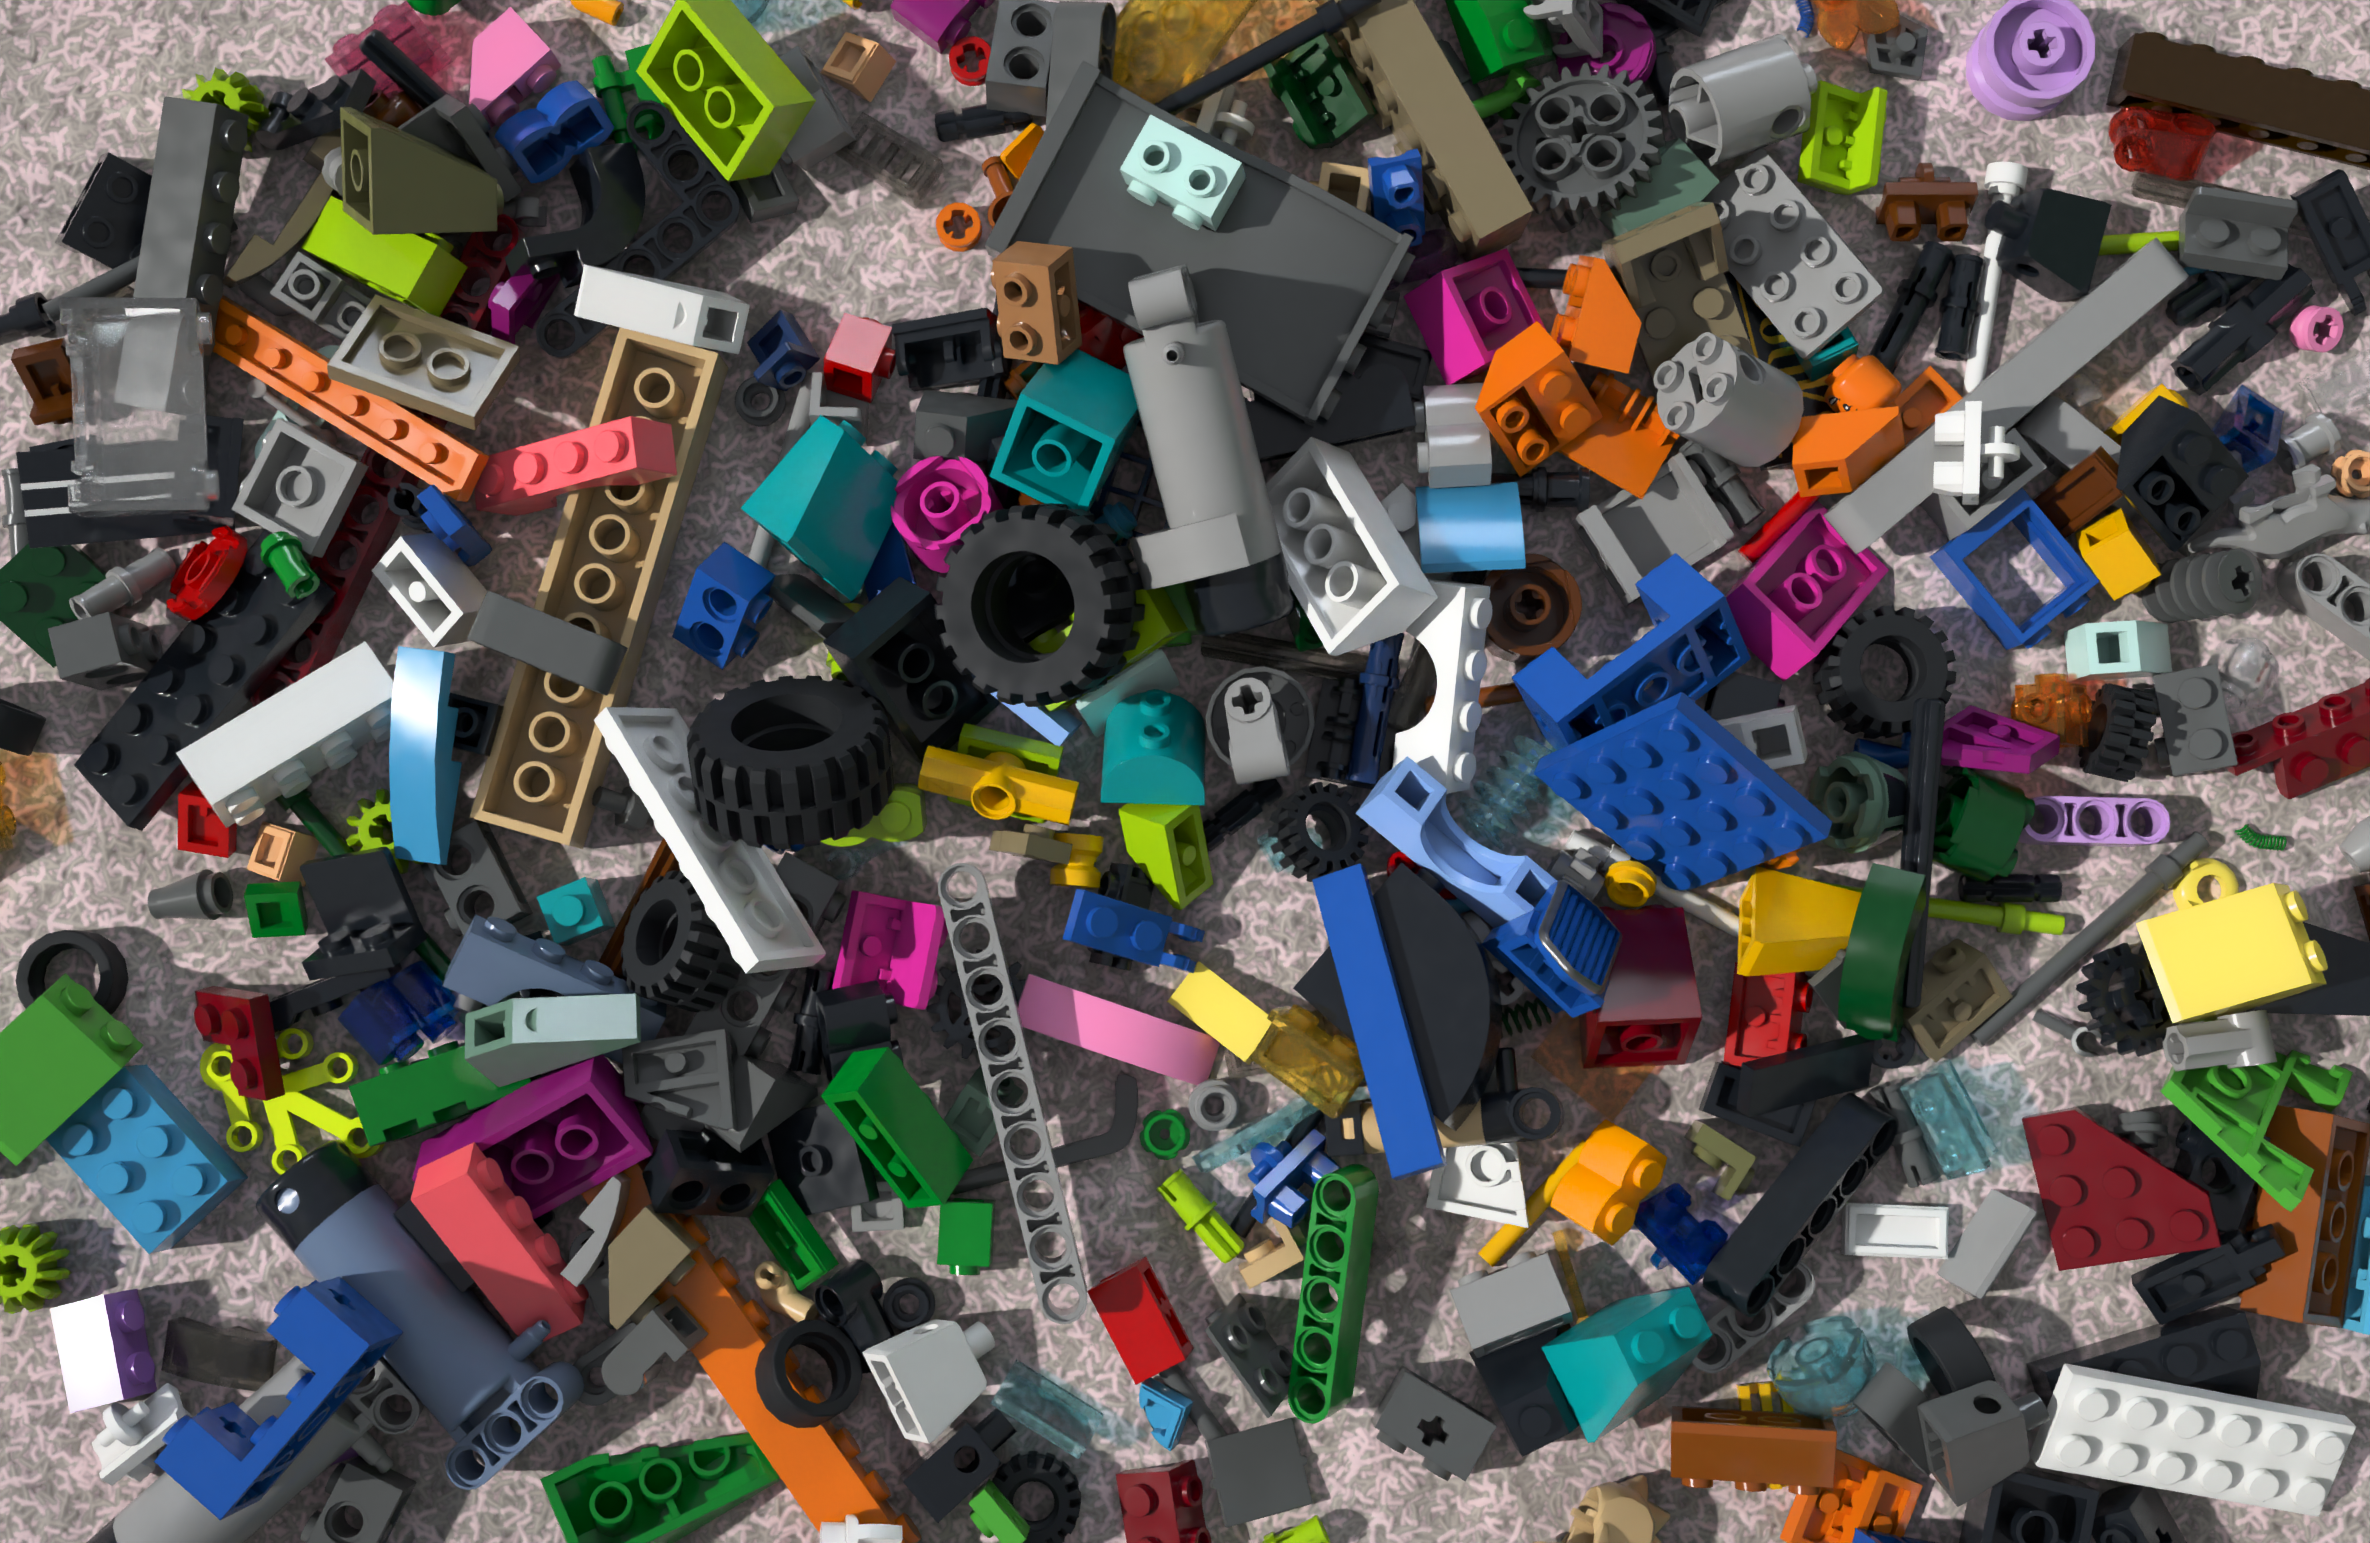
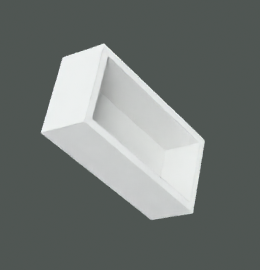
M364 641L178 751L176 754L224 826L227 828L234 823H237L238 826L246 825L265 812V804L282 794L285 798H289L306 789L312 783L310 777L326 767H329L330 770H335L352 761L357 756L356 749L373 739L376 743L389 739L394 681L369 645Z

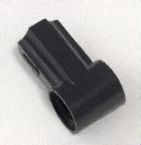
M856 1259L816 1286L813 1291V1300L820 1315L828 1323L838 1326L851 1339L860 1356L862 1374L871 1373L872 1371L862 1352L894 1337L895 1334L878 1301L883 1295V1285L879 1275L869 1263Z

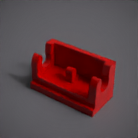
M1146 1256L1102 1279L1099 1284L1087 1291L1135 1385L1186 1360L1194 1349Z

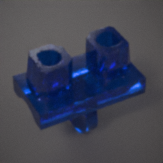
M1674 1183L1639 1204L1634 1225L1657 1248L1650 1258L1651 1264L1657 1270H1661L1671 1263L1693 1286L1704 1277L1709 1263L1726 1243L1728 1234L1716 1221L1705 1219L1699 1223L1687 1211L1692 1204L1691 1195L1679 1183Z

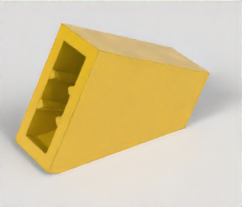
M1756 866L1739 901L1737 974L1748 977L1821 970L1836 957L1838 950L1845 949L1848 946L1853 921L1862 893Z

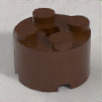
M1525 554L1526 569L1492 570L1481 583V585L1491 586L1489 600L1492 604V618L1486 628L1484 646L1492 655L1509 662L1530 663L1552 646L1557 650L1570 638L1581 617V593L1574 577L1567 570L1551 561L1552 559L1540 554ZM1522 599H1525L1528 607L1535 606L1537 610L1529 620L1526 619L1524 613H1517L1515 607Z

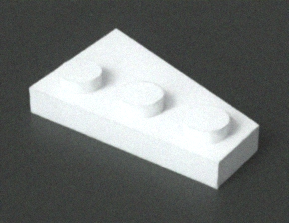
M1495 1067L1484 1092L1497 1091ZM1517 1142L1443 1148L1447 1166L1432 1170L1426 1208L1529 1228Z

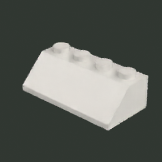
M1310 437L1266 484L1288 571V583L1329 655L1338 656L1404 632L1438 598L1350 452Z

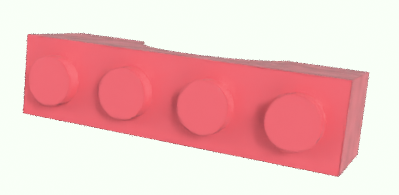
M629 416L488 455L490 458L474 488L476 510L512 516L526 515L557 507L556 496L566 492L600 486H637L676 476L677 469L672 426L663 422Z

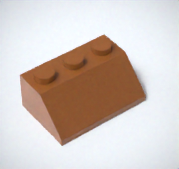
M1672 1406L1671 1477L1681 1478L1683 1486L1711 1488L1713 1487V1480L1735 1481V1488L1738 1490L1761 1492L1767 1490V1484L1788 1485L1790 1493L1800 1495L1821 1494V1487L1833 1488L1837 1430L1831 1415Z

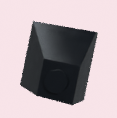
M1570 1323L1480 1358L1476 1357L1473 1350L1469 1352L1515 1448L1522 1457L1571 1433L1579 1426L1541 1348L1572 1328Z

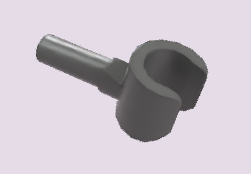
M2039 1009L2037 1010L2032 1020L2070 1040L2076 1053L2084 1057L2100 1056L2096 1052L2089 1051L2083 1043L2084 1037L2090 1032L2101 1038L2103 1032L2099 1028L2088 1031L2086 1026L2079 1028L2072 1024H2067Z

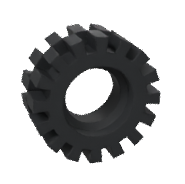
M2110 683L2104 684L2102 689H2098L2095 694L2096 701L2092 700L2088 707L2090 714L2085 718L2084 724L2086 726L2081 737L2083 744L2078 752V756L2082 757L2079 764L2085 773L2128 782V780L2135 778V771L2139 772L2143 766L2141 759L2147 758L2149 753L2147 745L2148 741H2152L2154 732H2151V727L2156 724V715H2152L2156 710V702H2153L2154 696L2149 692Z
M1316 782L1310 786L1303 787L1282 800L1276 806L1278 809L1272 812L1269 821L1276 824L1268 828V837L1278 838V842L1270 846L1273 854L1280 851L1283 852L1285 857L1279 861L1280 865L1285 869L1293 864L1295 867L1291 875L1298 879L1307 874V881L1313 882L1312 879L1355 865V861L1361 859L1365 853L1360 848L1368 844L1369 836L1360 834V831L1368 828V824L1363 819L1358 820L1356 817V812L1360 805L1356 803L1350 806L1347 803L1352 795L1346 790L1336 795L1338 786L1329 783L1323 787L1322 782ZM1308 815L1318 817L1326 825L1331 839V845L1328 850L1321 849L1311 840L1306 828V818Z
M1029 1451L1025 1455H1020L1019 1453L1011 1457V1460L1006 1464L1003 1463L997 1470L994 1478H992V1482L1013 1507L1016 1490L1027 1482H1040L1046 1485L1053 1494L1054 1508L1046 1518L1038 1521L1024 1519L1030 1526L1027 1539L1023 1543H1063L1065 1536L1068 1533H1072L1077 1518H1079L1081 1492L1079 1491L1077 1477L1071 1473L1068 1464L1064 1461H1058L1055 1459V1455L1048 1452L1046 1455L1038 1454V1451Z

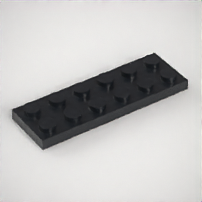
M267 529L262 532L246 552L243 564L236 578L222 598L207 613L197 620L188 623L74 764L128 827L143 831L189 774L176 753L233 720L336 594L317 574L320 584L312 594L299 599L296 595L294 598H291L275 570L267 567L261 560V544L267 536L272 534Z

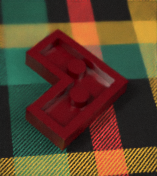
M218 986L196 990L197 1007L194 1012L196 1026L202 1034L203 1041L230 1045L233 1059L230 1066V1075L235 1087L238 1089L239 1096L268 1101L285 1095L268 994Z

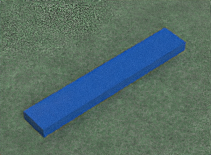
M1359 863L1312 879L1391 1177L1398 1181L1447 1166L1366 869Z

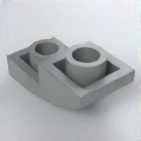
M299 251L270 292L272 296L342 342L371 302L370 298L346 284L341 278Z

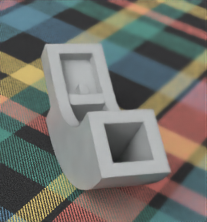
M1234 512L1183 526L1161 529L1130 539L1143 590L1179 584L1250 566L1237 514Z

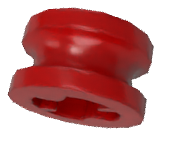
M975 36L963 37L957 40L951 47L949 53L951 72L961 84L979 86L985 83L991 48L982 38ZM967 51H975L976 57L982 54L986 58L979 61V70L976 72H969L967 65L963 69L958 65L965 61L964 53Z

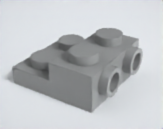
M277 418L272 430L266 434L262 442V450L249 475L240 485L239 495L232 510L272 533L285 531L290 535L296 536L302 543L303 551L322 558L369 466L340 451L339 447L309 430Z

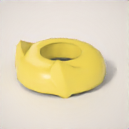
M2195 858L2182 870L2183 877L2173 885V897L2179 910L2204 903L2198 896L2197 886L2199 881L2207 875L2214 877L2219 882L2221 887L2219 899L2239 893V883L2234 872L2225 863L2213 858Z

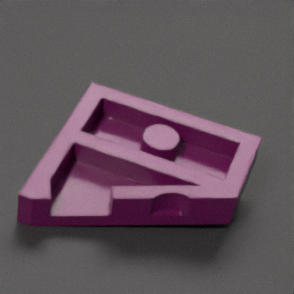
M559 273L544 279H533L531 274L510 277L506 283L503 281L498 283L492 291L488 302V308L491 309L492 336L515 344V335L523 325L533 329L561 279Z
M1970 705L1944 722L1941 765L2030 774L2059 754L2060 736Z

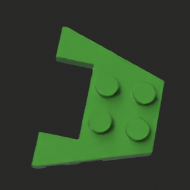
M2291 1050L2287 1056L2275 1052L2277 1062L2228 1069L2227 1065L2175 1072L2172 1066L2160 1092L2283 1208L2291 1212L2302 1201L2314 1169L2264 1139L2285 1086L2289 1087L2331 1113L2341 1103L2353 1072L2334 1065L2330 1070H2326L2309 1064L2311 1062L2309 1055Z

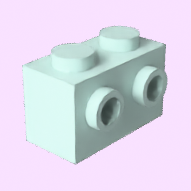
M1151 114L1120 168L1126 184L1129 185L1127 192L1133 197L1150 206H1154L1156 201H1159L1174 209L1172 216L1184 225L1195 230H1199L1201 225H1204L1215 232L1246 179L1242 162Z

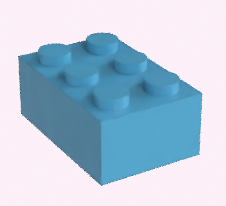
M147 1064L124 1066L46 1138V1141L148 1254L172 1249L248 1178L243 1170Z

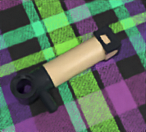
M1512 1047L1499 1048L1495 1063L1497 1091L1484 1092L1475 1108L1457 1131L1442 1123L1435 1115L1434 1118L1443 1148L1542 1141L1552 1138L1560 1131L1565 1116L1562 1102L1555 1094L1543 1088L1530 1087L1518 1089L1515 1050ZM1535 1099L1545 1101L1551 1112L1548 1123L1540 1129L1528 1127L1523 1118V1109L1526 1104ZM1371 1101L1324 1104L1328 1157L1385 1153Z

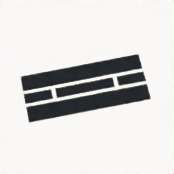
M180 441L16 452L30 549L211 533L213 529L218 527L173 522ZM235 521L232 526L233 530H235Z

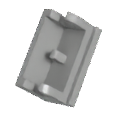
M1531 0L1534 5L1531 4L1523 9L1524 13L1531 19H1545L1550 33L1567 32L1573 40L1571 43L1566 45L1558 44L1552 47V51L1556 56L1572 58L1590 54L1592 58L1603 57V9L1597 0Z

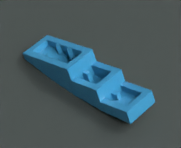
M398 646L391 702L389 743L390 812L395 858L447 865L462 762L451 760L459 711L458 708L448 706L456 655L453 653Z

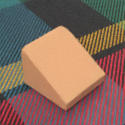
M845 32L820 73L868 102H872L896 61L879 43Z
M262 821L247 870L281 882L301 881V885L305 887L306 882L300 871V866L308 860H314L319 841L314 836Z

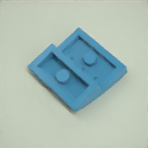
M1517 482L1448 488L1415 487L1419 556L1423 573L1526 569L1523 523Z

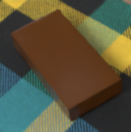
M2100 446L2037 494L2032 500L2066 539L2123 496L2116 488L2119 465Z

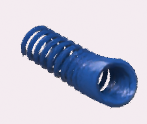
M1810 0L1797 5L1801 19L1796 30L1805 31L1807 33L1806 38L1811 34L1814 26L1813 20H1815V13L1813 12L1814 9Z

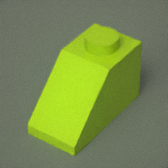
M1127 803L1119 809L1127 853L1173 908L1178 910L1184 909L1214 884L1199 805Z

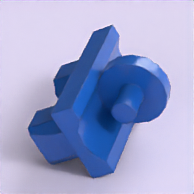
M1418 149L1408 150L1402 155L1391 158H1368L1372 217L1401 234L1405 232L1414 237L1410 247L1422 243V235H1426L1422 161Z
M1313 1129L1294 1149L1284 1140L1276 1147L1266 1142H1259L1252 1148L1250 1155L1255 1167L1248 1173V1177L1256 1184L1253 1188V1195L1257 1201V1205L1251 1210L1252 1217L1261 1224H1264L1272 1216L1291 1229L1305 1217L1309 1210L1310 1200L1300 1193L1298 1189L1304 1183L1314 1189L1316 1182L1321 1176L1341 1169L1324 1152L1325 1136L1316 1129Z

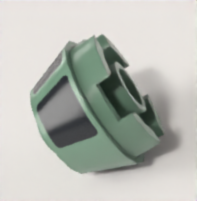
M1856 751L1836 756L1837 759L1829 766H1819L1810 783L1808 801L1813 805H1817V808L1833 821L1828 838L1821 840L1825 845L1853 854L1866 851L1889 841L1903 831L1907 782L1897 769Z

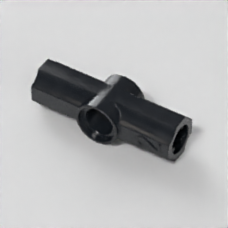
M2288 264V269L2281 281L2265 279L2247 296L2243 295L2225 309L2226 313L2216 321H2211L2208 324L2209 330L2203 336L2194 341L2190 347L2176 357L2177 359L2171 363L2175 375L2189 390L2194 391L2199 396L2207 392L2239 362H2245L2267 345L2279 333L2277 328L2316 294L2312 287V279L2301 268L2293 267Z

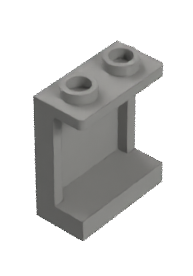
M1681 452L1671 457L1668 462L1660 467L1643 499L1623 489L1599 505H1593L1578 514L1571 522L1624 607L1641 598L1635 583L1675 553L1690 566H1693L1735 538L1731 530L1734 527V522L1730 513L1720 502H1713L1704 488L1707 481L1701 468L1692 459L1687 461Z

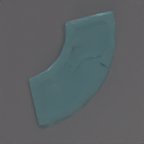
M1320 1085L1283 1102L1250 1123L1223 1136L1192 1158L1201 1173L1214 1170L1252 1150V1147L1280 1131L1282 1133L1324 1107L1328 1099Z

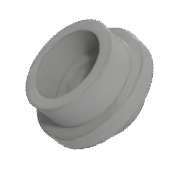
M1209 1079L1201 1082L1193 1089L1189 1097L1188 1109L1191 1118L1199 1127L1208 1131H1220L1229 1127L1236 1120L1240 1110V1100L1237 1092L1230 1084L1219 1079ZM1211 1096H1219L1223 1101L1221 1110L1213 1114L1206 1112L1204 1107L1205 1101Z

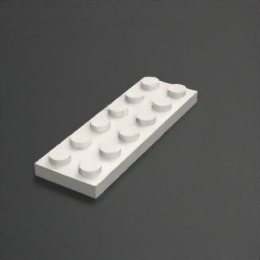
M605 707L594 719V722L605 738L607 748L617 758L629 778L632 790L641 798L654 820L656 830L665 838L679 862L681 872L690 880L705 905L707 915L717 925L730 947L732 957L742 967L745 974L814 966L826 955V952L762 847L747 846L742 839L734 842L725 838L719 831L716 832L710 827L697 811L687 751V736L690 730L676 708Z
M2064 1363L2047 1407L2050 1421L2040 1426L2030 1451V1458L2040 1468L2319 1517L2357 1426L2345 1415Z

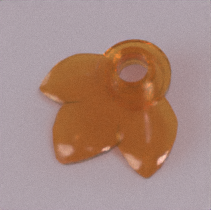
M1812 0L1819 9L1817 28L1822 38L1837 50L1849 51L1859 31L1866 34H1880L1897 27L1900 23V14L1895 0Z

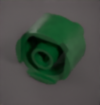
M1953 766L1945 773L1953 778L1945 788L1939 786L1932 864L1979 882L1988 881L1996 874L2007 877L2017 863L2018 850L2015 847L2022 829L2033 818L2035 801L2025 797L2024 791L2019 786L1972 768Z

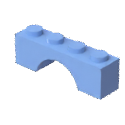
M1408 756L1380 778L1357 810L1356 814L1418 866L1426 869L1447 890L1493 928L1532 911L1550 885L1557 882L1554 877L1527 855L1510 856L1501 854L1482 846L1469 837L1455 823L1446 805L1447 789Z

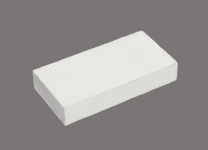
M1847 1202L1842 1208L1841 1254L1948 1259L1949 1207Z

